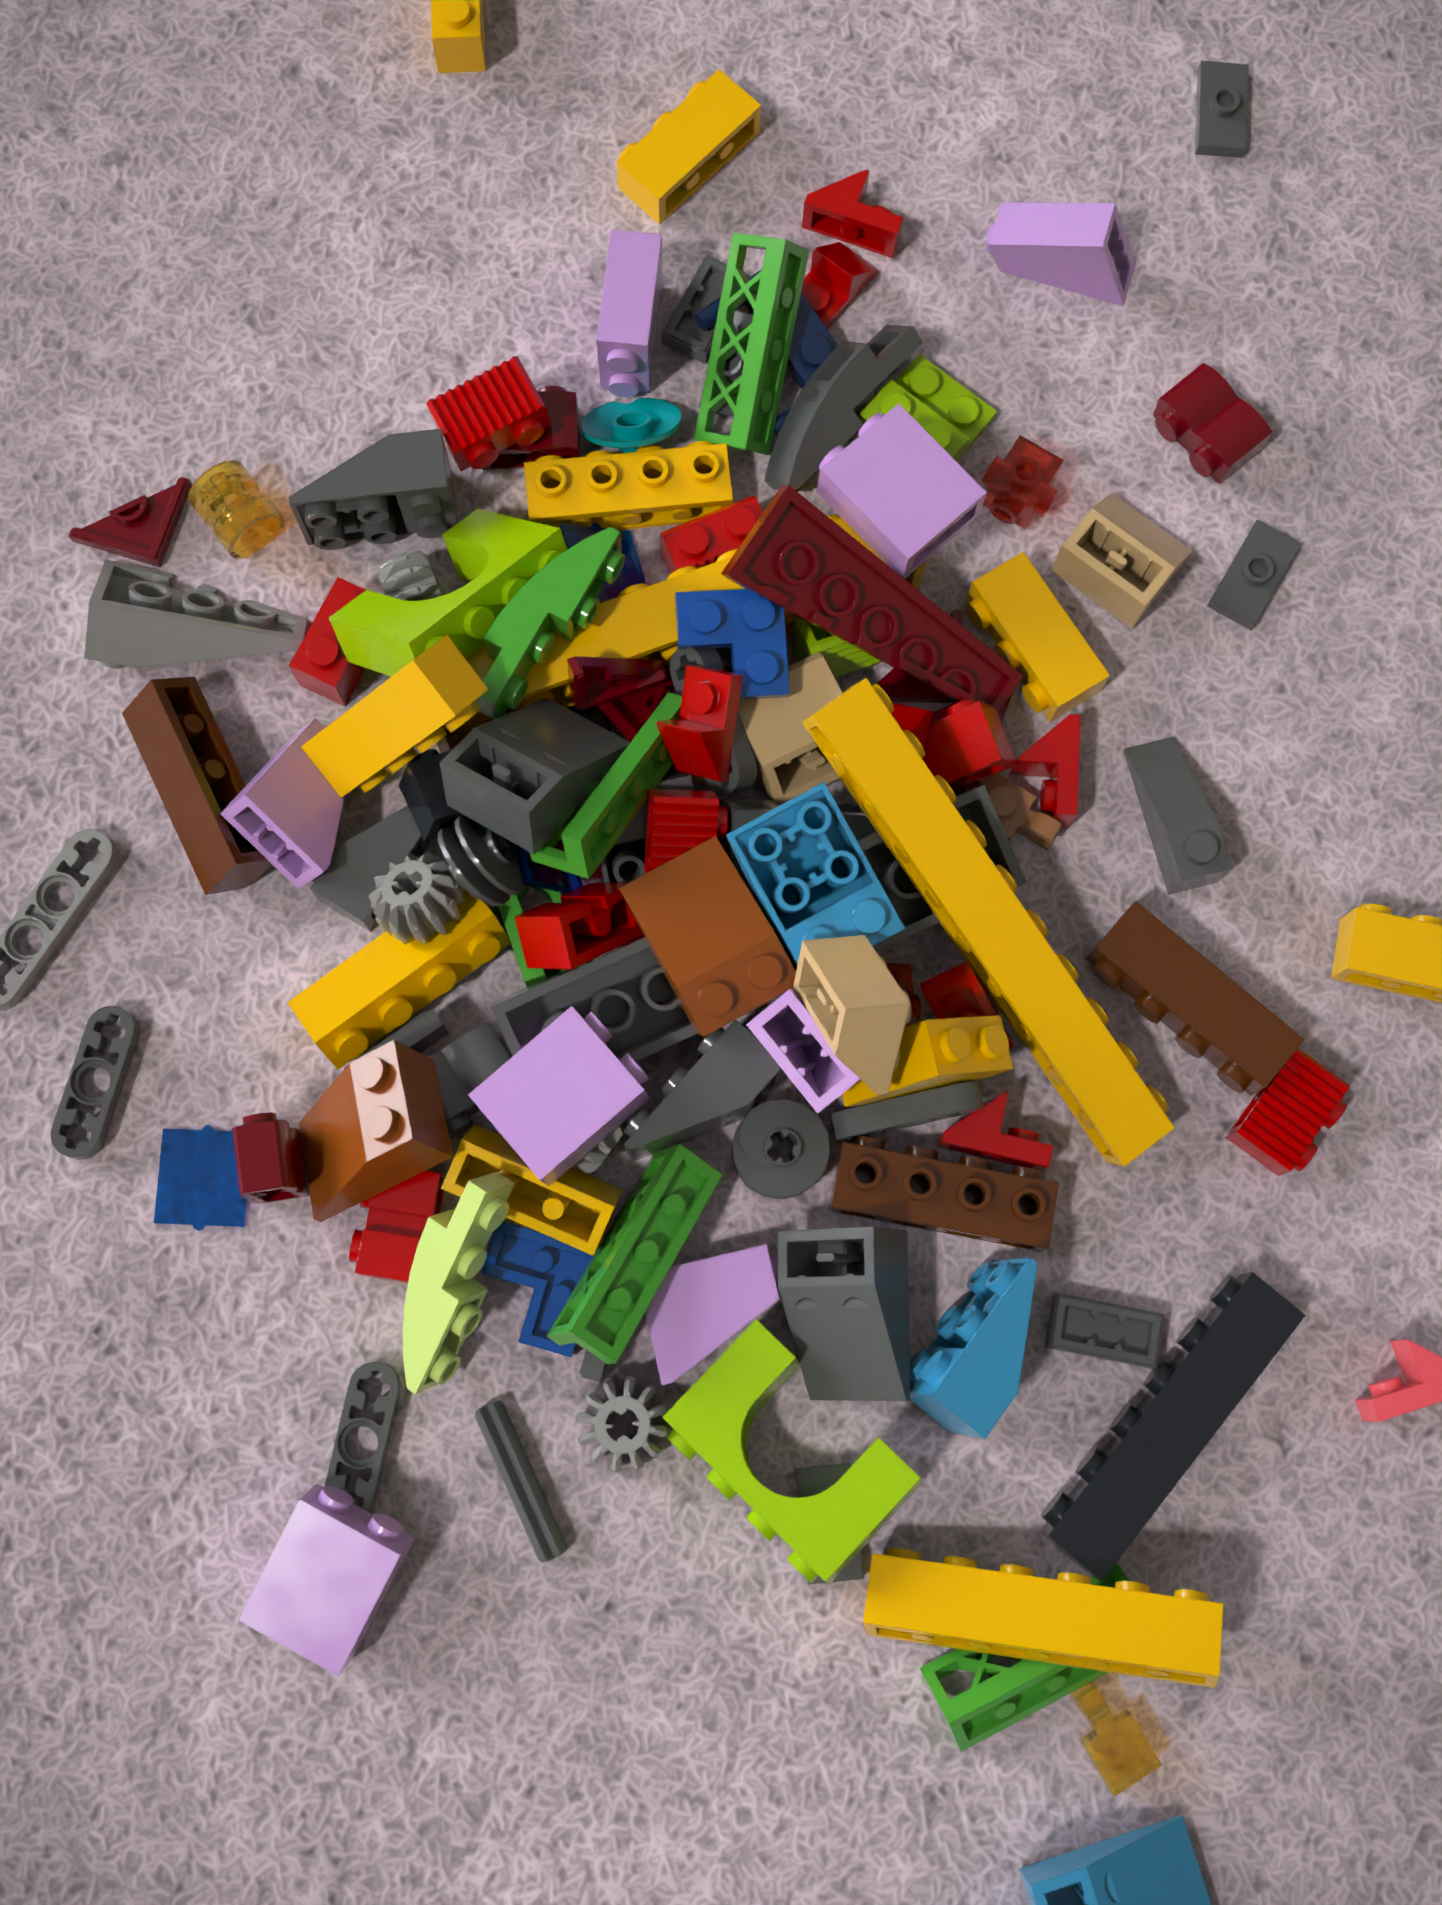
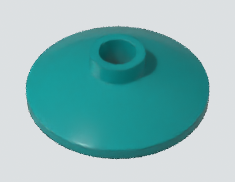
M638 398L628 404L612 401L596 407L585 415L581 422L584 437L590 442L605 447L618 448L623 453L636 452L642 447L668 438L680 428L682 418L678 407L670 402L655 398Z

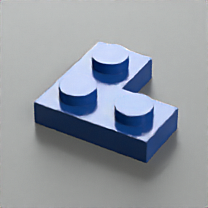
M747 589L675 593L678 650L731 647L732 673L743 675L739 700L784 698L790 695L783 608Z
M503 1221L494 1230L481 1273L534 1289L519 1337V1343L573 1358L577 1343L559 1346L546 1336L593 1256L538 1231Z

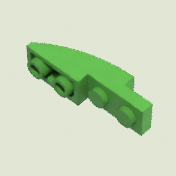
M609 527L561 553L539 570L499 613L483 638L488 657L494 660V663L483 680V683L489 690L477 698L482 713L496 719L503 716L508 707L512 710L517 708L527 690L528 680L525 678L534 662L542 664L553 646L555 636L551 634L552 632L571 642L579 627L586 629L591 624L599 607L600 600L597 599L599 592L605 582L609 584L615 582L625 562V555L622 554L620 531Z

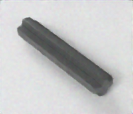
M493 1401L479 1408L475 1412L476 1421L538 1560L542 1563L548 1562L562 1555L567 1550L566 1542L504 1404L501 1401Z

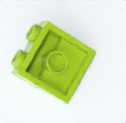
M918 354L895 382L890 379L860 413L859 419L864 425L876 413L880 412L884 416L899 403L958 463L993 422L997 411L921 354Z

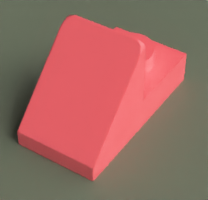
M1391 1340L1390 1342L1405 1384H1403L1401 1376H1394L1369 1384L1368 1388L1371 1395L1355 1399L1362 1421L1381 1422L1442 1402V1357L1410 1340Z

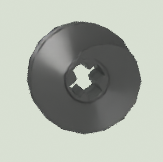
M465 815L455 820V830L446 826L437 833L439 846L448 862L452 876L471 896L491 906H502L510 900L511 895H519L527 889L529 877L526 863L520 849L513 842L488 828L486 834L474 820Z
M788 1099L765 1101L751 1109L737 1127L731 1148L735 1171L743 1183L759 1195L774 1199L796 1197L812 1188L825 1172L831 1152L829 1135L820 1117L806 1105ZM778 1136L781 1142L788 1138L793 1143L794 1147L788 1153L791 1159L790 1162L784 1163L781 1157L773 1161L768 1155V1151L773 1146L772 1137Z

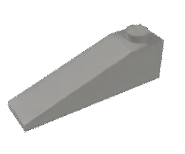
M105 560L89 601L84 659L95 660L106 667L120 669L127 666L143 668L297 651L304 639L307 619L252 600L237 602L235 607L224 604V600L217 595L218 589L201 584L197 587V590L187 592L170 586L173 574L154 568Z

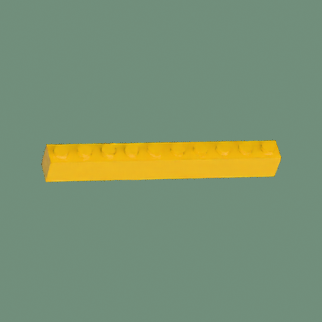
M867 678L861 680L803 720L802 724L965 960L970 961L981 983L1092 1144L1106 1162L1125 1167L1175 1128L1165 1114L1169 1110L1165 1099L1153 1086H1146L1135 1070L1139 1067V1063L1132 1051L1120 1041L1116 1043L1105 1027L1109 1020L1104 1010L1094 999L1090 997L1086 999L1075 983L1079 977L1074 966L1064 955L1060 953L1055 954L1045 939L1048 935V930L1043 921L1031 909L1025 910L1014 894L1018 888L1013 877L1003 866L999 864L994 865L983 849L987 846V842L980 829L972 821H964L953 805L956 802V796L952 788L941 776H933L922 760L925 757V751L919 740L909 730L903 731L891 713L894 711V706L889 696L879 685L874 684L872 686Z

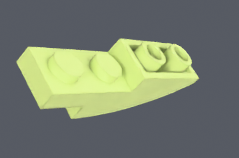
M499 1172L468 1180L456 1208L429 1216L419 1240L410 1271L403 1320V1362L407 1389L415 1395L437 1384L443 1385L452 1378L461 1362V1358L458 1356L465 1338L476 1329L482 1318L483 1312L479 1308L488 1288L473 1279V1277L480 1271L486 1261L487 1251L484 1249L492 1232L502 1224L508 1214L509 1204L507 1199L515 1184Z

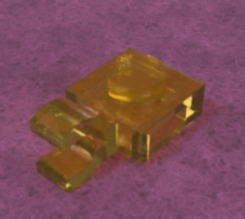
M1091 1683L1070 1693L1093 1730L1080 1738L1079 1741L1108 1791L1114 1797L1162 1766L1135 1718L1127 1709L1114 1717L1097 1687H1093Z

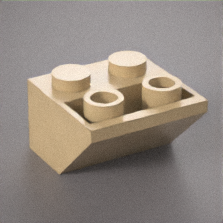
M1110 493L1091 508L1062 544L1051 571L1133 629L1193 551L1116 495Z
M820 652L788 666L790 691L788 697L739 700L738 711L757 765L755 781L770 800L789 801L822 782L828 784L840 778L802 724L803 720L842 694L836 679Z
M865 935L802 940L793 984L794 989L834 1055L877 1095L888 1094L893 1071L898 1068L900 1062L899 1047L904 1027L911 1018V1003L907 993L899 987L887 969L885 960L879 957Z

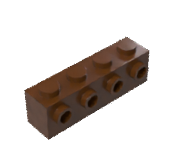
M195 676L151 679L122 712V715L205 895L246 888L252 885L272 864L220 814L246 786Z
M1137 901L1124 912L1085 958L1093 965L1092 972L1102 983L1112 989L1120 987L1135 1000L1133 1006L1143 1017L1156 1024L1161 1021L1177 1035L1175 1041L1184 1051L1193 1057L1201 1058L1203 1056L1219 1069L1217 1072L1219 1079L1238 1093L1245 1091L1251 1096L1265 1089L1305 1040Z
M853 1136L852 1143L843 1142L839 1147L828 1211L1039 1252L1049 1249L1059 1183L1045 1181V1172L1041 1170L1013 1167L1012 1174L991 1170L992 1162L966 1156L959 1158V1164L937 1160L939 1152L916 1146H907L905 1154L884 1150L885 1141L864 1136Z

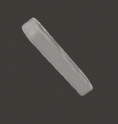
M85 829L75 833L0 935V979L11 967L9 964L1 961L6 954L19 964L27 966L23 973L12 967L5 977L4 982L10 988L5 995L0 994V1011L13 1008L22 1000L113 872L118 862V851L115 844L104 833L95 829ZM98 843H101L98 851L103 855L102 860L98 864L94 861L87 862L80 872L83 877L88 879L84 886L73 876L64 873L69 866L78 873L86 860L80 854L81 850L85 846L93 849ZM61 885L73 887L75 892L73 904L62 912L52 911L48 904L50 893ZM37 928L41 930L44 936V943L41 949L33 955H21L17 948V941L20 935L28 929Z

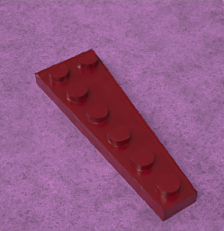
M782 485L721 573L734 583L957 702L975 699L976 702L981 701L995 707L999 713L1023 678V675L790 485Z

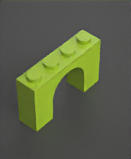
M476 509L442 534L458 578L469 581V583L446 595L420 601L401 600L370 590L364 591L329 617V621L347 661L392 677L446 635L464 658H468L485 644L484 636L514 595L539 570L561 553L568 550L561 529L483 509Z
M755 1319L662 1417L673 1428L667 1438L688 1460H691L698 1453L713 1468L706 1475V1478L729 1501L738 1493L753 1510L746 1516L747 1520L770 1542L778 1534L794 1550L786 1559L810 1583L820 1576L830 1585L923 1483L921 1478L878 1437L833 1486L819 1494L801 1498L787 1497L764 1487L756 1477L749 1461L747 1448L749 1430L759 1410L798 1370L800 1363L779 1340Z

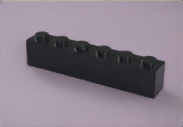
M1254 1272L1240 1274L1236 1279L1232 1275H1228L1217 1286L1209 1299L1215 1304V1307L1204 1321L1196 1317L1185 1327L1176 1341L1183 1347L1170 1364L1162 1360L1157 1364V1369H1153L1143 1383V1386L1149 1390L1137 1407L1129 1403L1118 1413L1109 1427L1115 1433L1103 1451L1094 1447L1083 1458L1075 1471L1081 1477L1068 1495L1063 1491L1058 1492L1043 1510L1041 1517L1047 1523L1040 1530V1533L1091 1577L1103 1581L1306 1316Z

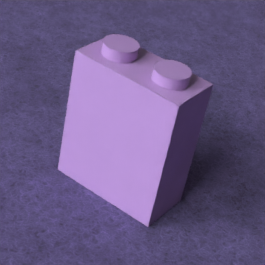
M611 229L596 341L600 387L609 389L616 396L633 397L638 392L650 393L663 290L661 234Z
M899 403L884 416L879 412L869 418L859 430L858 438L846 448L839 445L832 449L819 465L820 473L817 493L890 568L904 579L980 515L987 494Z
M573 1006L567 1009L468 1094L537 1178L548 1186L555 1182L651 1098L641 1086L649 1079L644 1071L628 1053L618 1060L605 1045L613 1037L592 1012L582 1018Z
M316 1484L299 1499L238 1620L334 1675L339 1676L358 1650L415 1538L405 1533L403 1526L396 1519L382 1513L371 1514L353 1504V1498L344 1490L327 1485L322 1487Z

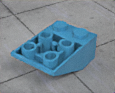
M825 782L818 784L726 835L761 911L776 933L795 971L798 965L802 940L865 935L871 945L875 946L905 929Z
M1032 1258L993 1260L991 1264L988 1261L981 1264L968 1280L967 1287L970 1289V1292L959 1307L953 1305L938 1321L935 1331L939 1334L927 1351L921 1349L910 1359L911 1402L949 1433L986 1439L1018 1394L1038 1263Z
M1182 1815L1019 1868L1030 1905H1212Z

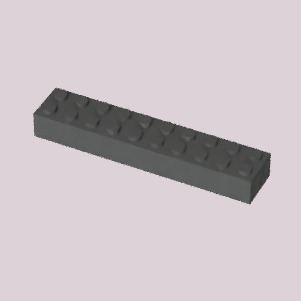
M985 785L967 788L956 793V802L953 805L964 821L970 820L980 829L987 842V846L983 849L994 865L999 864L1003 866L1013 877L1017 887L1026 884L1025 877ZM874 831L856 839L905 927L902 931L873 946L875 951L884 949L940 923L878 832ZM748 887L750 893L752 894L753 898L755 899L754 894H753L751 888ZM644 935L574 969H566L490 1004V1008L512 1056L571 1006L582 1018L592 1012L613 1036L605 1045L618 1060L628 1053L637 1062L697 1034Z

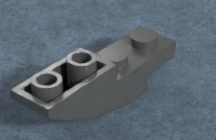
M885 325L868 343L842 341L825 358L803 387L779 431L764 481L772 489L779 490L782 485H790L796 491L806 488L815 480L817 476L816 471L819 469V465L824 457L835 447L842 445L846 448L851 443V437L863 426L853 409L867 404L875 396V388L888 376L894 375L905 368L910 362L909 356L923 343L913 326Z

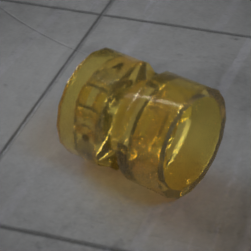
M230 460L214 465L205 471L189 490V503L205 524L213 527L215 537L232 558H249L275 540L284 528L285 520L283 515L269 497L260 492L258 483L241 462Z

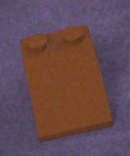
M716 836L618 888L697 1034L705 1037L789 989L794 988L796 971L776 933Z
M392 1040L350 1062L299 1122L313 1218L318 1222H323L453 1157L434 1059L396 1040Z

